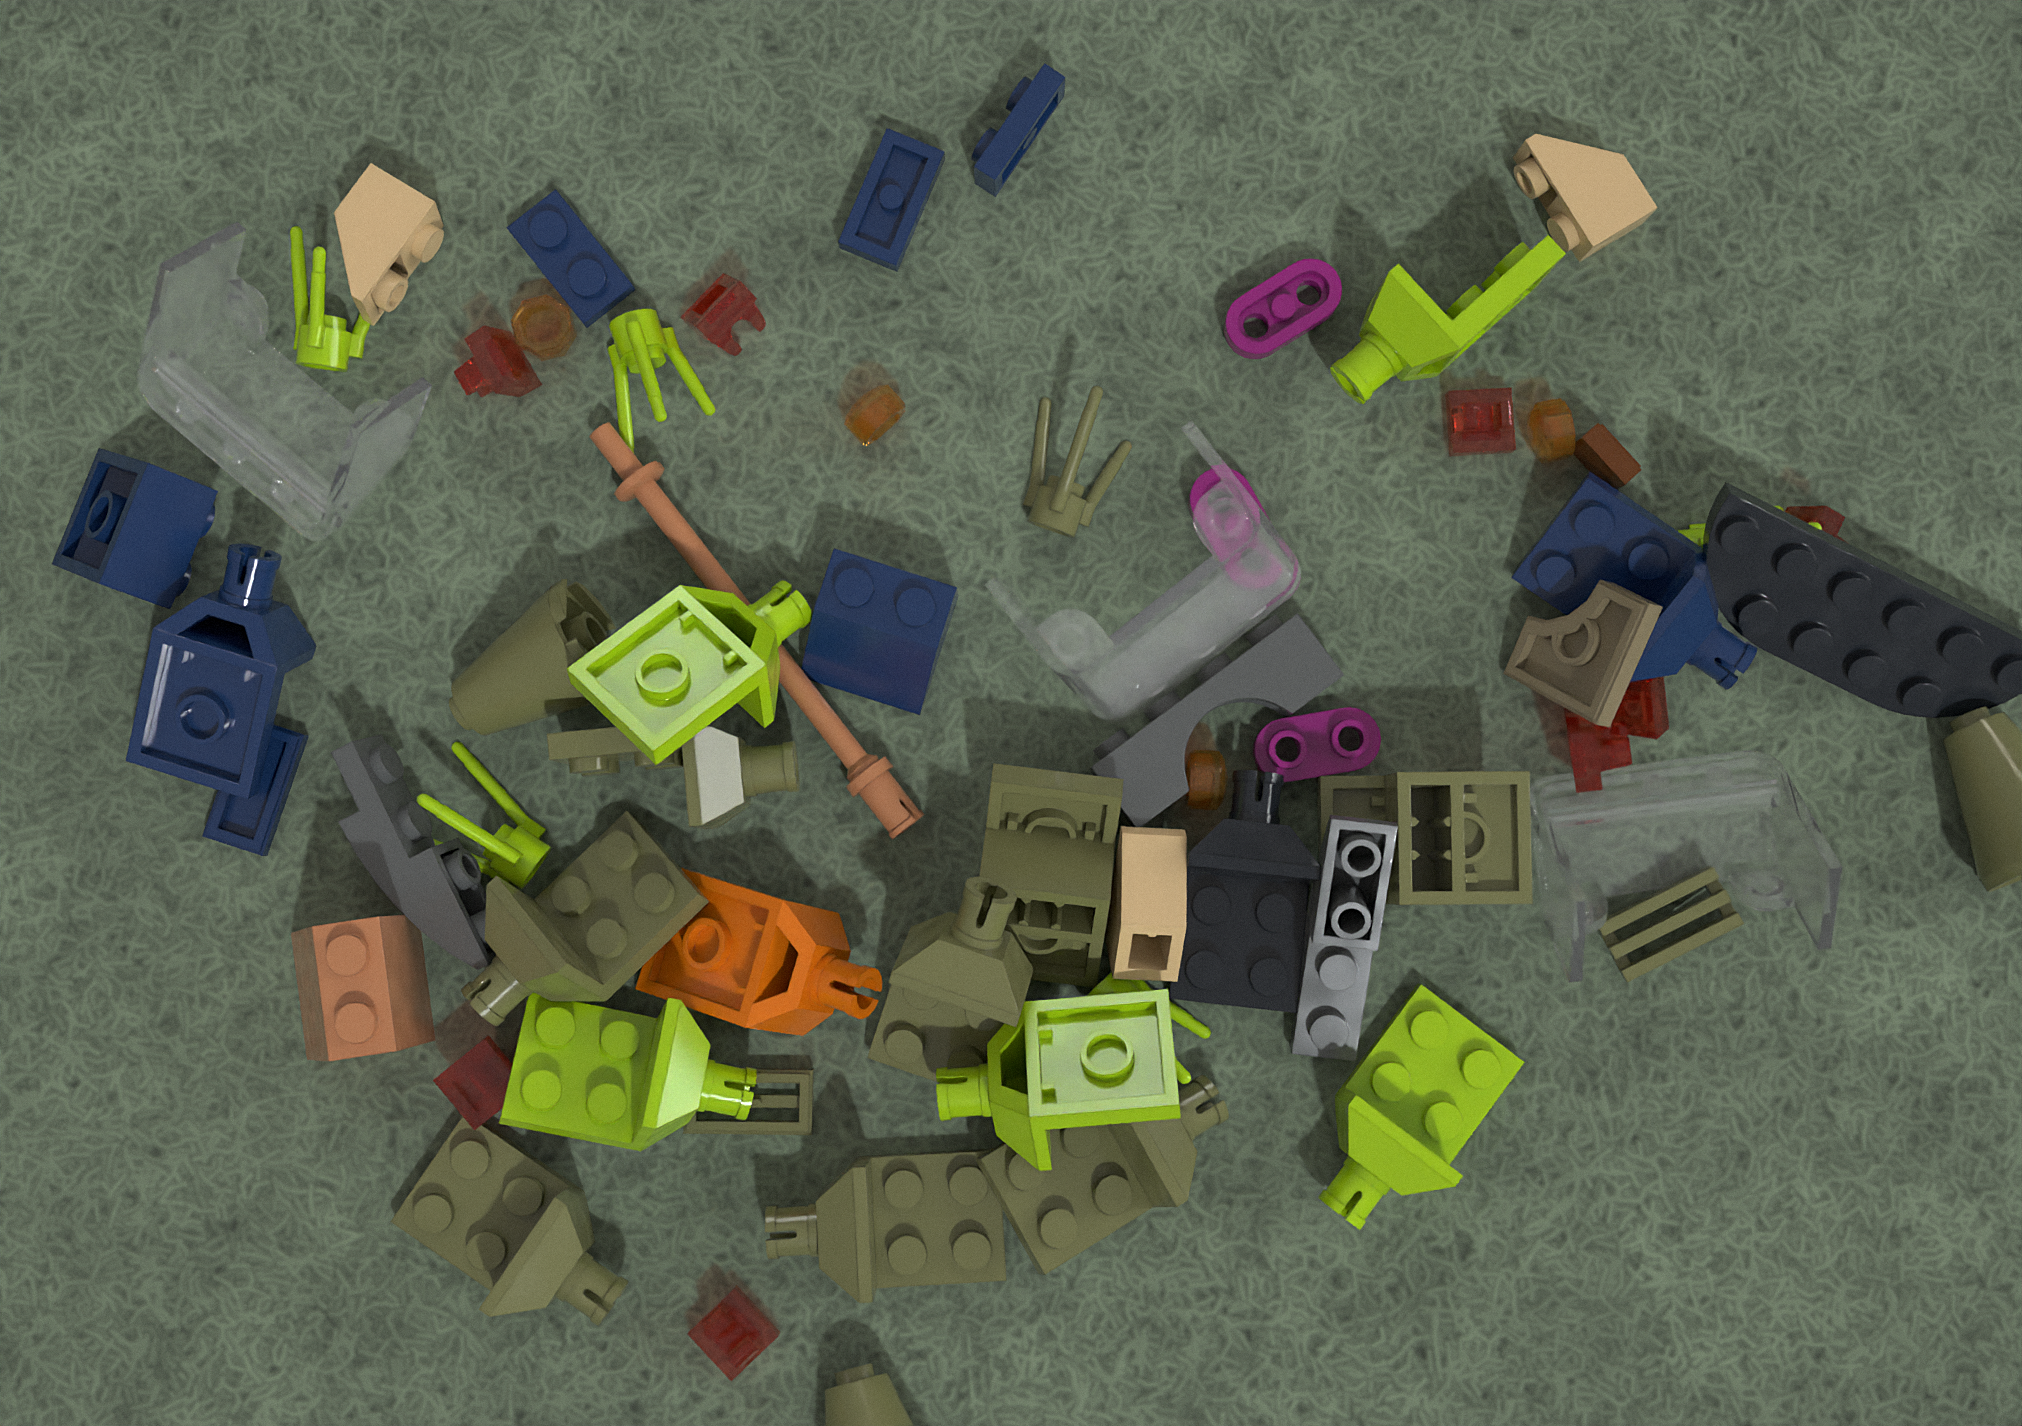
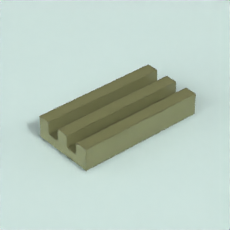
M1709 865L1595 923L1626 982L1744 924L1739 913L1734 910L1731 904L1732 900L1726 889H1723L1719 882V876L1713 866ZM1703 886L1706 887L1710 896L1620 941L1614 931ZM1718 909L1721 917L1630 963L1626 955L1629 952Z
M755 1068L757 1069L756 1083H800L799 1094H754L751 1107L799 1108V1120L698 1119V1111H696L690 1122L683 1126V1134L812 1135L814 1069Z

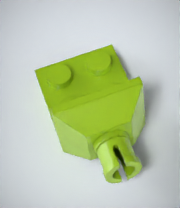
M1549 235L1531 250L1524 242H1521L1494 267L1495 271L1481 284V287L1485 290L1484 293L1476 284L1473 285L1447 309V314L1438 307L1398 263L1388 272L1369 303L1359 332L1360 342L1346 356L1338 359L1331 365L1330 372L1333 378L1354 401L1364 404L1371 398L1372 393L1391 377L1396 376L1402 382L1438 376L1534 290L1566 253Z
M784 580L779 581L771 588V591L755 603L749 605L744 604L733 593L679 585L567 668L569 680L586 699L657 765L736 703L745 709L764 728L772 723L775 718L781 668L778 647L787 637L811 622L812 612L798 590L791 593L788 598L786 597L792 591V585Z
M1418 983L1335 1095L1339 1148L1348 1157L1343 1162L1344 1166L1326 1190L1323 1189L1318 1198L1337 1214L1345 1217L1344 1219L1361 1230L1366 1223L1365 1219L1382 1196H1386L1391 1188L1403 1196L1456 1187L1463 1175L1451 1167L1450 1163L1525 1062L1422 984Z
M1168 989L1025 1001L1017 1026L1014 1027L1004 1023L987 1043L988 1063L979 1064V1066L936 1068V1080L939 1083L936 1084L940 1120L946 1121L957 1117L981 1115L983 1117H993L996 1136L1038 1171L1052 1170L1050 1129L1181 1118Z
M532 993L526 1001L499 1124L643 1151L688 1124L696 1111L704 1112L706 1110L734 1116L735 1119L746 1120L754 1096V1092H749L750 1086L754 1087L756 1085L757 1069L715 1063V1060L708 1059L711 1044L683 1002L679 999L668 997L659 1016L654 1018L577 1001H549L537 993Z

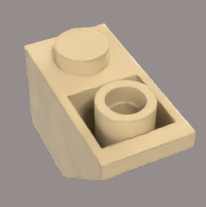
M1534 134L1524 141L1513 157L1517 164L1514 167V176L1520 189L1530 199L1539 198L1551 217L1547 220V227L1552 239L1564 252L1572 250L1579 262L1643 224L1658 208L1624 154Z
M370 163L335 210L334 215L351 296L362 319L374 326L384 311L391 312L400 304L408 288V278L421 261L424 263L428 262L437 253L443 241L444 231L442 228L444 225L435 201Z
M1121 826L1105 930L1113 979L1177 982L1186 933V832L1183 829Z

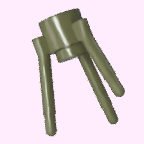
M1096 385L1091 388L1061 476L1049 475L1046 486L1044 485L1052 403L1048 397H1043L1040 400L1038 419L1036 421L1030 485L1023 502L1024 506L1031 508L1027 522L1071 538H1075L1079 524L1089 527L1097 504L1132 449V444L1129 441H1122L1085 499H1082L1085 487L1074 482L1097 416V410L1103 395L1102 387Z

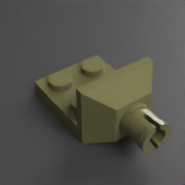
M708 725L663 761L655 765L617 727L547 733L549 760L569 765L570 774L581 773L583 777L620 773L619 762L634 760L635 767H645V770L684 767L689 827L700 829L719 828L751 805V797L778 791H800L799 764L794 741L783 742V744L753 747V745H746V741Z
M626 811L535 899L498 876H495L487 884L485 941L496 953V956L492 959V963L461 989V992L468 1000L474 998L469 1004L478 1014L494 1026H499L506 1019V1015L533 992L549 1001H607L683 928L709 900L647 828L634 815Z
M971 877L965 882L962 892L963 898L957 914L947 912L910 927L888 981L891 986L867 1058L937 1082L936 1068L979 1066V1064L988 1063L987 1043L1004 1023L1014 1027L1017 1026L1034 970L1013 934L1004 931L1009 914L1017 900V895L1012 888L999 881L990 907L985 908L983 901L991 878Z
M1200 1075L1191 1080L1189 1085L1178 1091L1181 1114L1179 1119L1050 1129L1052 1170L1038 1171L1005 1142L975 1159L1038 1274L1046 1275L1153 1207H1178L1188 1201L1198 1152L1192 1141L1214 1125H1220L1229 1118L1224 1100H1220L1214 1105L1208 1102L1196 1109L1197 1106L1220 1093L1206 1076Z
M470 1112L464 1113L390 1221L490 1290L491 1292L479 1308L480 1311L489 1317L546 1308L558 1298L560 1301H566L590 1318L592 1323L599 1327L615 1305L616 1299L621 1296L629 1283L622 1276L618 1277L595 1261L594 1257L588 1253L595 1243V1237L584 1190Z
M993 1148L858 1156L820 1193L816 1203H810L808 1206L794 1207L766 1206L765 1232L795 1231L770 1233V1239L765 1240L768 1259L802 1255L818 1257L819 1269L858 1303L873 1302L877 1288L1007 1281L1003 1209L975 1160Z

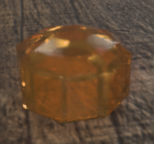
M547 294L523 300L510 320L516 344L520 349L540 361L565 356L577 337L572 312L567 306Z
M888 384L877 386L855 401L846 414L845 427L862 446H869L900 420L906 412L905 403Z
M1562 398L1536 402L1530 408L1527 415L1528 441L1534 455L1542 464L1566 460L1575 452L1576 433L1572 413Z
M1192 750L1188 753L1186 779L1190 791L1185 796L1186 806H1189V809L1215 811L1223 803L1227 790L1228 776L1225 759L1220 751Z

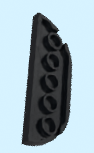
M1725 482L1716 496L1707 518L1703 537V553L1707 561L1719 610L1728 623L1749 642L1876 706L1903 715L1929 718L1961 716L1985 706L1987 709H1990L2022 694L2021 630Z

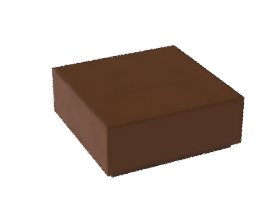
M1597 423L1568 448L1589 472L1616 490L1626 485L1641 471V465L1603 424Z

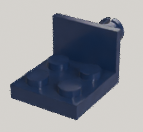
M1591 472L1586 475L1520 561L1511 577L1565 615H1569L1586 602L1600 580L1615 583L1662 606L1661 613L1630 682L1675 675L1687 663L1707 674L1716 681V684L1727 690L1738 681V676L1734 674L1736 669L1744 674L1758 650L1750 642L1743 641L1724 628L1722 623L1718 621L1719 605L1703 548Z
M249 544L229 545L226 556L228 559L226 571L220 589L198 598L153 627L126 756L127 762L245 799H249L259 792L284 675L292 669L312 660L316 650L315 642L289 605L273 600L272 591L275 577L282 560L280 554L267 550L264 557H260L262 547Z

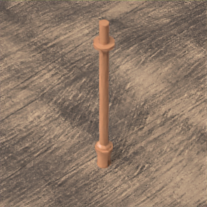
M609 422L594 430L590 435V439L623 480L614 493L617 499L621 502H627L637 498L707 589L733 593L744 604L749 605L750 602L656 483L665 470L661 463L653 461L643 466ZM781 643L778 647L781 667L779 682L848 769L847 780L850 783L846 786V789L853 798L857 795L861 796L889 832L891 839H895L925 814L917 808L889 772L893 765L886 756L879 759L877 755L866 753Z

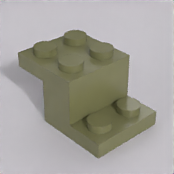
M993 763L986 831L979 874L980 877L991 878L983 906L985 908L990 907L999 881L1008 885L1016 893L1017 900L1009 914L1004 931L1013 934L1034 968L1031 980L1094 988L1097 985L1111 898L1114 847L1124 779Z
M1530 771L1395 772L1385 776L1317 777L1318 857L1330 815L1397 823L1398 829L1386 904H1533Z

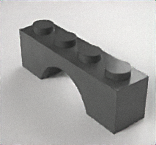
M1298 613L1284 624L1276 614L1246 636V639L1252 645L1249 650L1233 662L1224 652L1195 674L1202 685L1186 697L1181 699L1176 691L1173 690L1144 712L1151 723L1131 738L1122 728L1093 750L1100 760L1089 769L1094 776L1124 779L1120 812L1132 827H1142L1190 791L1185 774V750L1193 729L1204 715L1223 705L1246 702L1268 707L1284 717H1288L1344 676L1343 672Z

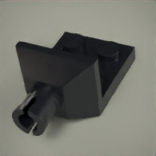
M1234 770L1232 774V782L1234 783L1232 804L1228 819L1224 818L1187 854L1186 933L1178 981H1169V999L1297 1013L1309 885L1320 880L1321 866L1289 825H1280V817L1278 815L1284 775L1264 772V776L1259 778L1258 801H1256L1257 771Z

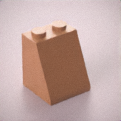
M405 915L378 916L317 925L291 933L307 1060H342L395 1052L435 1041L422 934Z

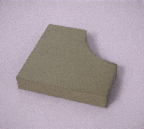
M1600 580L1587 601L1569 615L1550 620L1528 616L1503 674L1595 725L1610 727L1663 607L1615 583Z

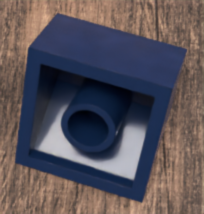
M99 448L52 565L98 584L171 610L175 597L180 596L184 592L190 581L192 567L189 562L198 540L207 534L214 521L215 506L213 503L218 491L148 462Z
M834 548L814 607L801 669L810 681L920 715L959 597L957 587Z

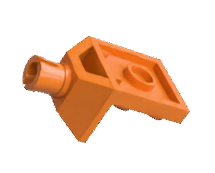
M681 868L709 902L642 966L636 990L665 1000L668 997L679 999L685 1007L745 1028L804 1036L831 1016L834 1009L846 1012L847 1015L857 1019H864L874 1011L879 1000L854 991V987L860 988L862 986L881 992L882 976L876 968L848 962L851 950L839 913L788 901Z

